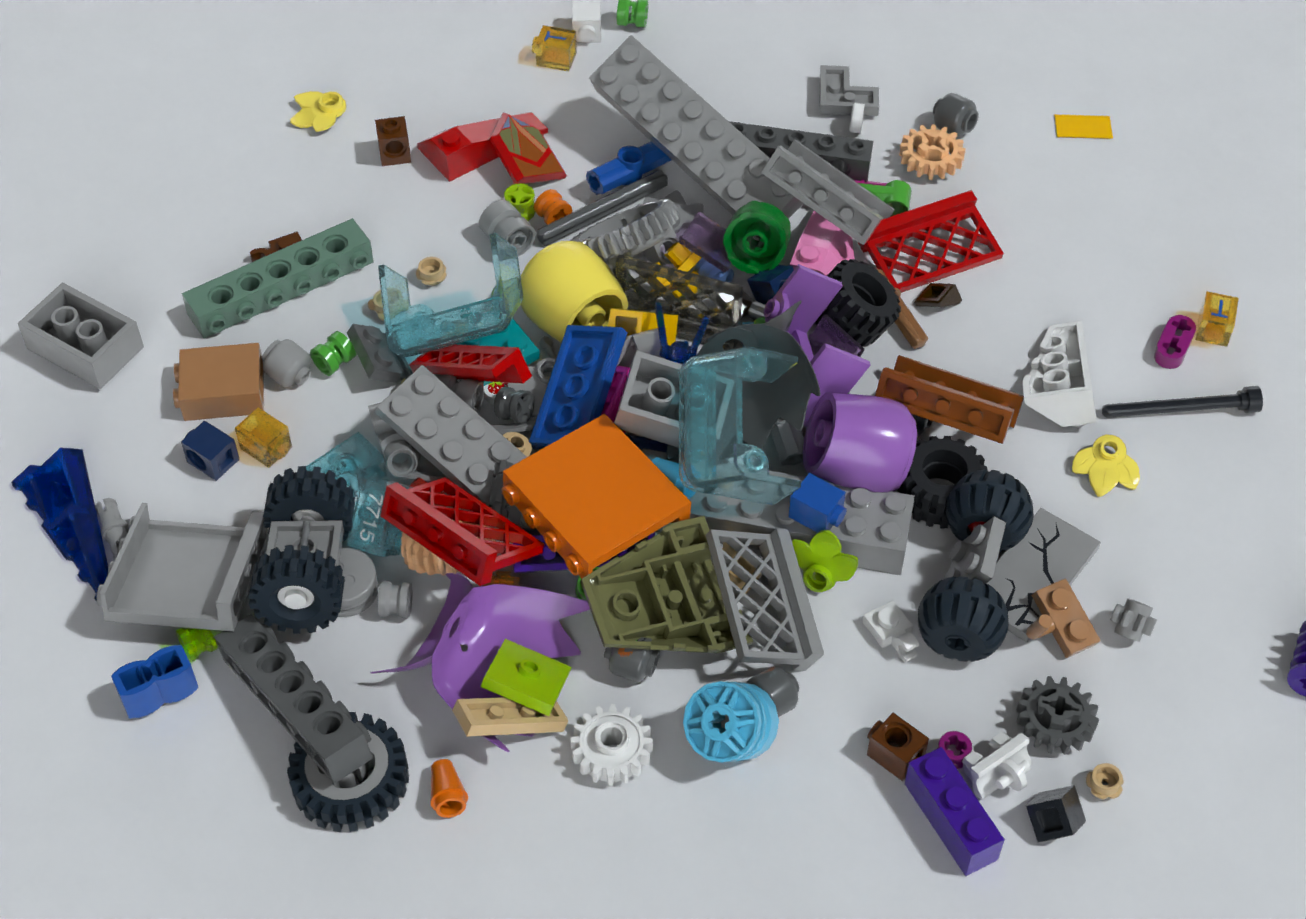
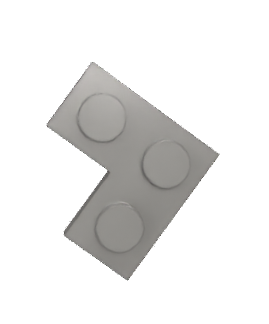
M820 65V114L851 115L853 104L861 103L865 104L864 116H878L879 87L850 86L849 66Z

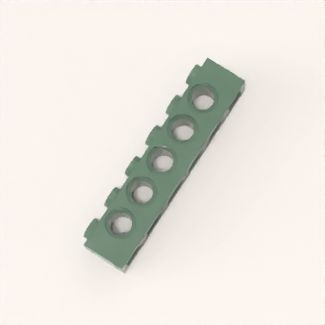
M353 218L183 292L182 297L187 315L203 339L373 263L371 242Z

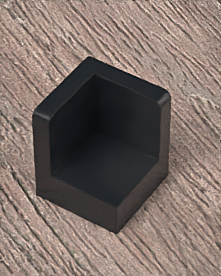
M1075 785L1040 792L1026 805L1037 842L1072 836L1086 822Z

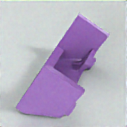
M798 264L773 299L766 303L763 313L765 322H768L785 312L798 301H802L793 315L788 333L796 339L807 355L816 374L821 393L820 397L813 393L810 395L803 426L807 427L814 407L825 393L848 394L871 365L866 359L826 343L813 356L806 333L843 285L840 281Z

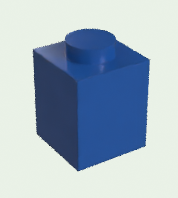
M808 473L790 496L788 517L815 532L830 530L832 526L838 527L847 512V508L844 507L846 492Z

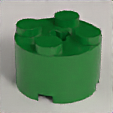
M750 201L740 207L732 216L723 238L729 261L739 270L750 274L774 269L782 261L790 241L791 225L789 219L780 209L765 202ZM758 235L761 238L757 241L753 237Z

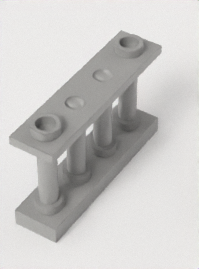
M796 139L788 150L778 146L761 172L862 245L866 244L881 220L890 217L895 210Z

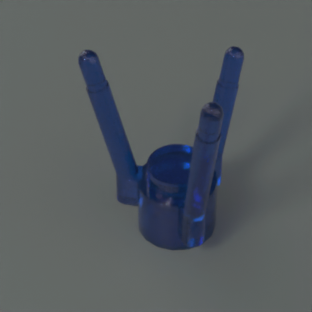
M656 302L655 310L660 340L659 355L667 360L691 367L692 359L697 356V349L706 331L709 318H703L691 346H689L687 341H676L669 346L662 305L660 302Z

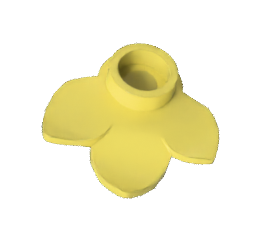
M310 91L294 96V99L302 109L290 119V123L300 128L313 126L316 132L329 129L335 124L336 118L346 111V102L339 93L332 91L326 93Z
M1114 435L1100 436L1092 447L1080 450L1072 462V472L1088 474L1090 485L1098 497H1102L1110 492L1118 482L1128 489L1135 490L1140 479L1139 467L1136 461L1126 454L1127 450L1124 442ZM1104 447H1113L1115 449V453H1107Z

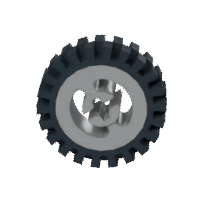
M349 712L354 724L357 723L356 712ZM363 714L360 722L371 736L368 746L373 759L335 784L324 774L301 746L295 742L293 745L295 753L290 752L288 758L290 767H287V775L296 804L300 811H304L305 817L312 822L316 818L317 825L324 829L328 823H331L332 829L335 832H341L343 824H348L349 831L355 832L358 831L357 822L364 821L366 829L375 826L374 816L378 815L381 821L389 817L388 807L396 810L400 805L398 796L404 797L407 788L405 783H409V767L401 738L398 739L397 732L392 726L387 730L384 720L379 718L374 724L372 715ZM373 769L371 775L368 777L367 772ZM354 773H356L359 785H356Z

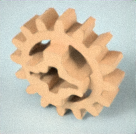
M932 124L931 129H926L924 125H920L919 131L910 129L909 136H903L899 151L901 164H908V172L916 170L917 177L919 178L923 174H927L929 180H932L934 175L945 179L946 172L953 176L956 169H961L966 149L963 148L964 141L956 140V132L948 134L947 127L937 130L935 124Z

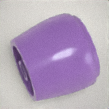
M825 393L814 407L807 425L803 445V465L805 470L822 480L852 489L865 488L870 492H894L906 479L913 462L917 442L916 421L904 404L892 399L869 395Z

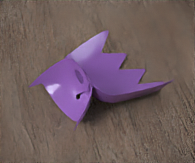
M447 573L445 575L451 580L446 602L431 632L416 655L404 667L370 673L409 671L432 664L433 686L452 710L457 699L499 698L502 696L482 688L481 684L504 640L508 639L550 658L580 655L581 651L565 632L559 619L590 610V607L586 600L543 589L507 584L473 587L471 582L458 573ZM460 645H467L468 650L462 651ZM534 733L514 734V735H521V736H529V737H532V736L534 735ZM495 735L483 736L499 748L509 752V749Z

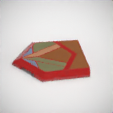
M503 112L489 141L514 184L566 178V172L542 132Z

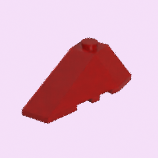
M532 112L512 115L539 129L543 135L548 133V128ZM500 118L452 127L417 143V148L450 182L499 157L489 139Z

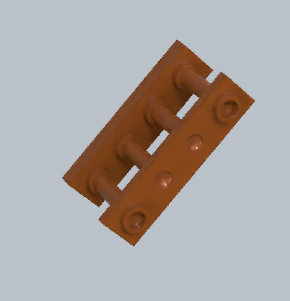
M900 355L897 357L894 370L887 367L882 370L875 393L877 397L892 399L904 404L911 414L1001 444L1005 441L1009 427H1015L1024 400L1023 395Z

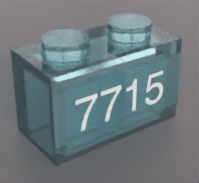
M383 477L361 478L347 546L380 557L400 555L402 531L380 516L386 486L396 483L395 481ZM399 483L406 489L412 488L411 486Z

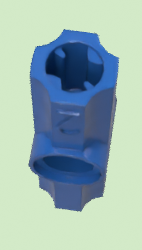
M652 141L640 147L624 146L619 149L617 158L587 171L586 180L593 193L596 195L604 194L620 185L627 186L641 179L643 174L672 160Z

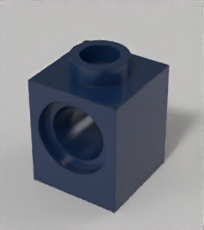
M205 420L195 429L189 431L181 441L187 463L215 481L240 460L234 438Z

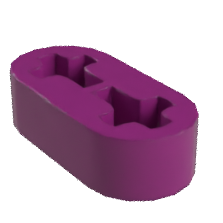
M1175 315L1168 320L1154 353L1155 362L1159 366L1175 369L1183 363L1196 331L1195 322L1191 318ZM1178 329L1183 331L1181 336L1175 335ZM1170 347L1175 349L1172 355L1167 353Z

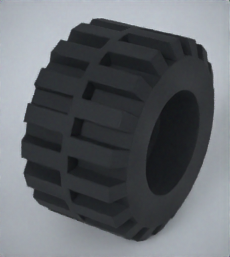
M845 259L838 263L827 275L842 282L843 287L819 317L822 324L830 330L829 332L834 336H838L841 341L849 342L857 347L859 345L862 347L873 344L898 319L901 306L898 304L900 300L898 295L895 294L896 290L887 281L888 279L873 266L870 267L867 263L863 261L858 262L856 259H850L849 261Z
M930 436L929 441L921 439L916 442V450L908 475L897 489L899 493L915 495L912 509L914 520L917 522L923 520L926 522V526L929 527L937 524L940 525V529L948 528L946 502L954 485L971 472L988 470L987 466L984 465L985 459L983 456L976 455L977 449L972 445L967 447L965 441L961 439L957 441L951 440V436H944L943 439H938L937 436ZM941 478L952 482L954 485H940L930 479Z

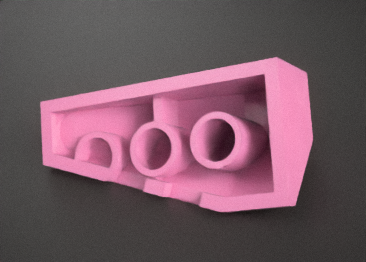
M813 211L797 243L790 266H793L795 270L798 264L827 276L841 261L854 259L853 241L851 236Z

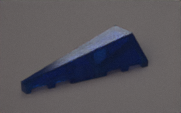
M60 447L41 466L29 465L11 483L15 490L22 491L28 499L25 503L27 507L39 514L43 520L41 526L64 558L68 561H73L79 569L77 576L80 580L90 584L96 593L94 599L97 602V591L100 584H104L107 579L109 566L83 449Z

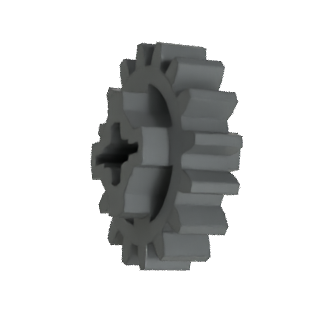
M1047 676L1045 685L1035 680L1031 689L1025 688L1023 690L1022 697L1016 708V712L1019 713L1016 723L1019 726H1025L1023 731L1025 736L1036 738L1033 745L1035 748H1038L1043 743L1047 745L1048 753L1052 754L1055 747H1060L1062 753L1067 755L1071 745L1080 751L1084 741L1090 743L1099 722V718L1095 717L1098 705L1089 704L1092 697L1090 692L1084 694L1079 692L1080 683L1070 687L1067 685L1066 677H1062L1059 684L1055 683L1051 676Z

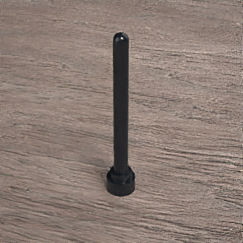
M1259 386L1243 387L1236 394L1106 404L1102 407L1101 411L1105 417L1237 407L1238 410H1244L1245 413L1261 412L1263 396Z

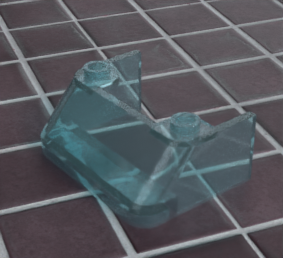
M497 233L489 234L496 286L492 290L491 298L434 313L430 307L424 304L411 306L407 278L384 264L379 265L378 271L386 339L389 349L401 357H411L504 331L523 300L517 248Z
M747 346L694 356L681 366L679 371V477L686 488L695 492L775 505L801 488L800 480L769 475V461L764 451L757 446L743 443V381L773 383L798 364V356Z

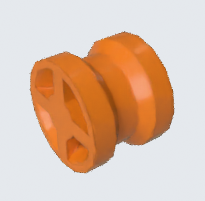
M554 189L543 192L534 203V211L540 217H544V222L547 225L573 211L572 206L567 201L562 200L560 193Z

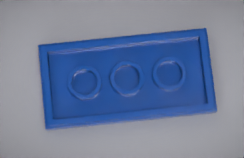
M567 325L529 440L533 449L541 450L601 416L628 333L622 327Z

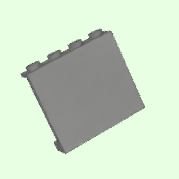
M142 503L136 516H132L130 519L128 534L119 543V553L115 561H111L109 564L105 583L100 584L97 591V604L102 606L104 621L234 632L250 590L254 565L256 561L259 562L260 556L263 555L268 542V529L263 524L264 512L252 511L246 527L150 520L147 503Z

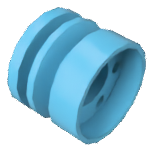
M718 681L704 685L690 698L685 707L683 718L686 739L694 751L707 760L721 763L745 761L759 757L770 748L777 736L779 724L776 705L768 693L754 684L743 682ZM725 715H728L729 722L725 724V728H722L721 722L725 720Z

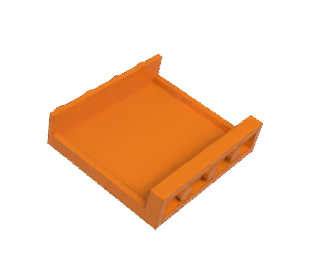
M606 414L599 416L503 470V487L501 491L506 502L511 506L515 505L519 509L527 525L532 529L536 528L543 536L548 548L553 552L557 551L565 560L569 571L575 576L579 575L581 579L592 573V569L670 522L674 523L690 519L691 501Z

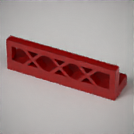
M435 344L409 364L413 373L423 365L432 374L454 375L457 379L469 378L478 381L523 384L532 377L519 347Z

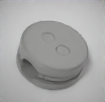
M341 548L339 565L343 570L342 576H345L341 611L338 613V617H349L365 611L372 605L378 594V579L375 565L368 555L357 549Z

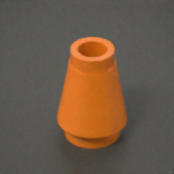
M448 759L437 760L431 765V807L441 817L451 818L458 816L466 809L468 794L452 761Z

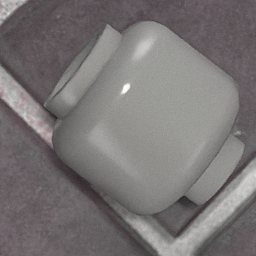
M292 340L274 341L262 356L264 372L284 388H289L295 384L301 386L312 373L309 369L311 364L310 354Z

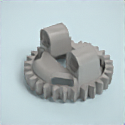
M662 198L650 203L646 202L643 205H637L634 208L596 223V225L588 227L587 230L580 232L579 235L574 236L570 241L583 242L600 256L609 266L610 270L613 271L615 278L624 291L631 283V272L626 263V258L643 252L644 257L652 264L657 262L661 265L672 264L665 255L662 257L660 247L663 244L666 252L674 243L679 242L672 225L680 220V215L673 201Z

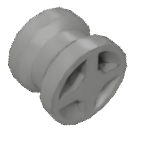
M382 581L378 595L379 616L387 617L390 614H398L401 618H409L413 597L412 583L403 582L401 585H393L390 581Z

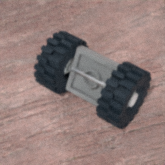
M298 466V471L294 473L289 468L284 470V476L280 474L275 476L273 483L270 482L263 514L264 527L269 528L266 553L260 556L259 562L256 561L254 565L248 599H250V609H255L254 615L256 618L265 617L264 624L269 627L276 624L278 625V631L285 632L286 628L293 629V634H301V629H307L308 633L316 632L317 626L325 629L329 626V621L334 623L338 613L341 611L345 576H342L343 570L339 563L342 541L348 538L349 532L352 529L355 497H353L354 491L352 487H346L347 481L343 477L336 480L335 472L331 470L324 474L321 473V467L314 466L313 471H307L306 466Z

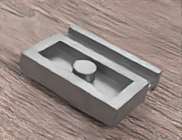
M351 325L347 335L369 379L396 383L398 379H407L413 374L391 330L382 333L380 328L374 326Z

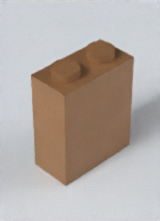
M259 343L180 349L179 363H174V377L176 383H179V387L173 389V401L175 408H181L184 421L264 414V362Z

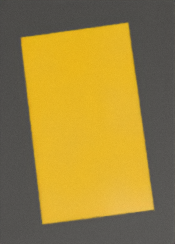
M1054 114L1057 137L1113 139L1110 116Z

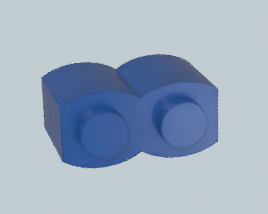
M182 645L162 648L152 654L147 660L128 663L111 675L128 717L131 719L147 716L159 709L164 703L183 700L199 688L192 666Z

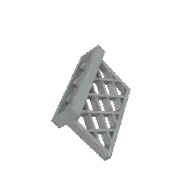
M776 528L771 534L711 529L706 534L739 662L792 664L793 671H806L824 655V651L789 530ZM720 542H726L737 552L733 558L722 549ZM749 544L759 545L762 560L748 548ZM740 556L756 568L752 575L737 562ZM730 570L746 583L742 589L730 580L728 573ZM760 572L768 578L771 591L756 579ZM749 587L765 599L761 606L745 593ZM738 602L754 614L750 621L739 613ZM768 604L777 610L780 623L765 611ZM758 618L774 631L770 638L754 626ZM747 634L763 646L761 651L749 650L745 637ZM777 636L786 642L788 652H784L774 643Z

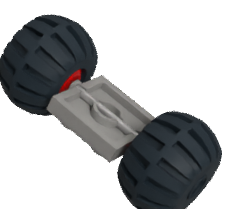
M986 469L977 470L965 475L954 485L947 498V521L952 533L959 541L955 543L950 552V559H952L950 570L943 580L937 582L925 593L918 608V628L928 647L939 655L943 654L948 659H958V661L967 662L968 660L974 662L987 658L1001 646L1009 628L1006 604L999 592L986 583L993 579L999 552L1008 550L1023 540L1032 525L1034 517L1033 502L1025 486L1010 474H1002L998 470L988 472Z

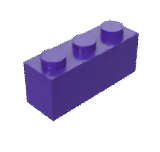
M940 747L909 762L904 784L964 875L968 876L998 861L1005 839L944 749Z

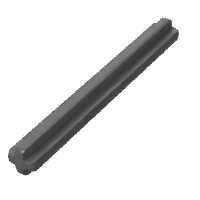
M657 170L537 230V238L543 246H547L668 185V177L662 170Z

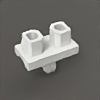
M1000 732L989 743L990 755L983 757L978 752L973 751L963 758L964 773L972 780L973 791L978 798L982 800L998 788L1003 790L1010 786L1015 791H1021L1027 786L1028 782L1025 773L1031 770L1030 765H1032L1027 751V745L1029 744L1027 736L1020 733L1011 738Z

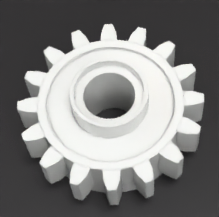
M611 704L609 712H604L600 706H597L596 716L592 717L584 713L583 725H574V736L571 737L574 764L580 763V773L582 775L589 773L593 776V782L595 783L599 780L608 782L609 786L619 781H623L624 784L628 783V778L632 775L638 777L641 775V764L649 765L650 752H653L651 728L649 725L643 726V716L641 714L633 718L630 717V707H626L620 713L617 712L615 704ZM608 744H616V745H618V746L608 747V746H606V745H608Z

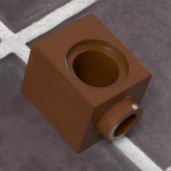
M405 116L375 120L382 166L411 163Z
M893 712L884 722L881 720L877 721L867 735V739H869L867 756L903 782L906 778L909 762L926 754L929 738ZM896 742L900 744L901 747H893L888 743Z

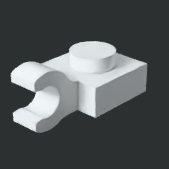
M894 600L863 615V624L881 648L892 644L904 662L917 657L918 654L914 648L919 646V642L912 634L913 624Z

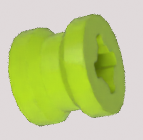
M522 183L509 186L504 193L505 200L509 201L519 211L521 217L529 221L536 213L534 211V190L532 187Z

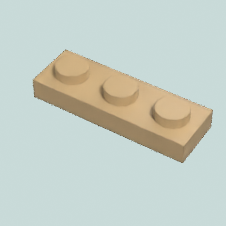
M505 697L457 699L452 710L467 737L564 732L568 723V719L557 701L550 716Z

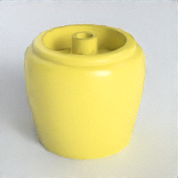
M560 241L548 245L536 253L526 264L519 279L517 295L522 310L535 325L561 343L567 325L608 327L611 308H628L626 294L609 266L583 242Z

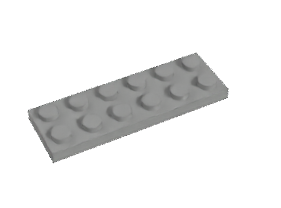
M423 365L384 399L375 410V413L453 483L487 506H489L492 479H496L493 476L495 463L507 460L516 464L527 458ZM510 505L509 508H506L509 511L508 520L530 535H541L536 528L532 529L527 525L522 513L515 505Z

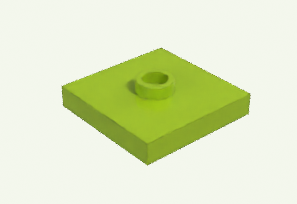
M505 639L485 674L481 687L550 716L572 667Z

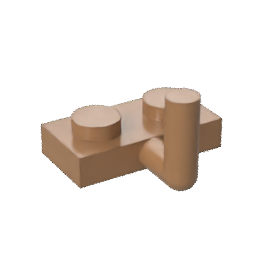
M1066 578L1039 589L1031 595L1042 615L1027 628L1026 635L1029 639L1035 640L1052 632L1066 658L1089 649L1101 641Z

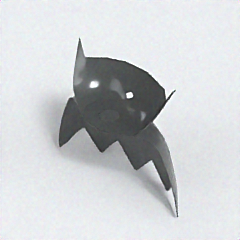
M801 300L764 324H742L728 327L708 337L707 342L702 346L698 354L691 349L689 356L695 358L691 365L692 368L736 381L720 442L712 458L707 457L713 466H717L735 436L744 440L757 451H760L779 417L801 431L811 393L819 397L821 396L816 374L807 355L796 339L788 333L793 315L801 304ZM736 339L744 344V349L738 353H728L722 346L727 340ZM749 367L754 370L751 375L747 374ZM667 444V459L678 456L684 449Z

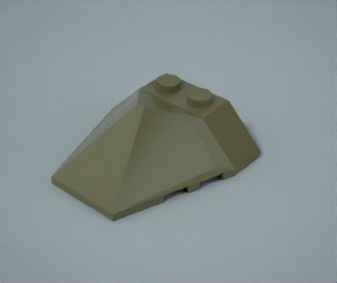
M705 516L667 525L659 534L647 541L643 540L630 552L620 558H614L581 579V585L603 647L722 653L736 649L716 572L711 561L706 534L710 529ZM747 634L745 637L749 646L753 644V639ZM641 637L652 639V641L649 642L636 640H638Z

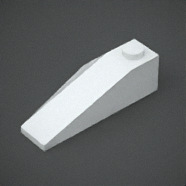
M1082 321L1050 325L1040 344V354L1038 358H1033L1031 363L1032 370L1023 379L1025 404L1062 427H1080L1088 423H1096Z

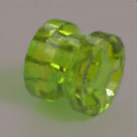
M183 627L175 630L179 643L182 645L190 662L199 659L200 654L205 651L213 652L218 649L211 630L186 629Z

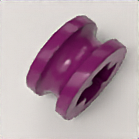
M950 731L942 735L938 743V748L942 747L956 769L963 768V758L972 752L970 738L959 731ZM949 745H955L956 750L961 751L960 755H954L952 750H948Z

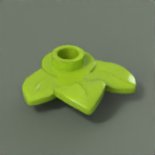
M829 530L817 532L810 544L797 539L792 541L799 567L803 570V581L814 592L829 590L837 581H848L853 577L858 568V558L850 554L841 553V543L838 537Z

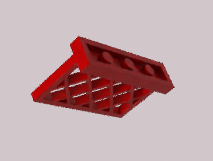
M972 190L882 219L866 244L862 245L858 242L862 252L868 251L877 269H881L893 287L898 288L901 293L1002 259L1004 255L975 206L977 198ZM971 217L977 227L975 232L958 226L959 221ZM941 228L951 232L948 241L932 236V230ZM954 233L972 240L969 249L951 242ZM914 237L924 241L921 250L905 245V239ZM977 241L987 245L991 252L982 254L972 250L974 242ZM927 243L944 248L942 258L924 252ZM886 246L897 250L894 259L880 255L877 248ZM948 250L966 256L964 261L960 263L946 260L945 257ZM900 252L916 257L915 266L897 261ZM920 260L938 265L937 270L929 273L918 269ZM893 269L910 274L909 280L897 284L892 276Z
M446 477L406 489L397 482L386 486L380 516L479 586L491 582L493 571L543 553L544 543ZM444 491V492L447 493L448 495L439 494L438 492ZM434 504L443 505V506H449V507H453V508L437 506V505H434ZM459 508H461V509H467V510H472L473 512H471V511H466V510H460ZM459 521L469 522V523H475V524H478V525L467 524V523H461V522H459ZM484 525L497 527L498 529H496V528H491V527H485ZM484 538L494 539V540H500V541H503V543H502V542H497V541L485 540ZM509 542H511V543H517V544H522L523 546L514 545V544H509Z

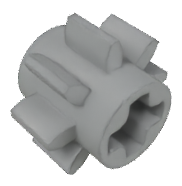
M1127 598L1124 606L1116 604L1110 621L1117 623L1114 632L1140 642L1143 634L1151 636L1157 619L1150 617L1153 608L1130 598Z

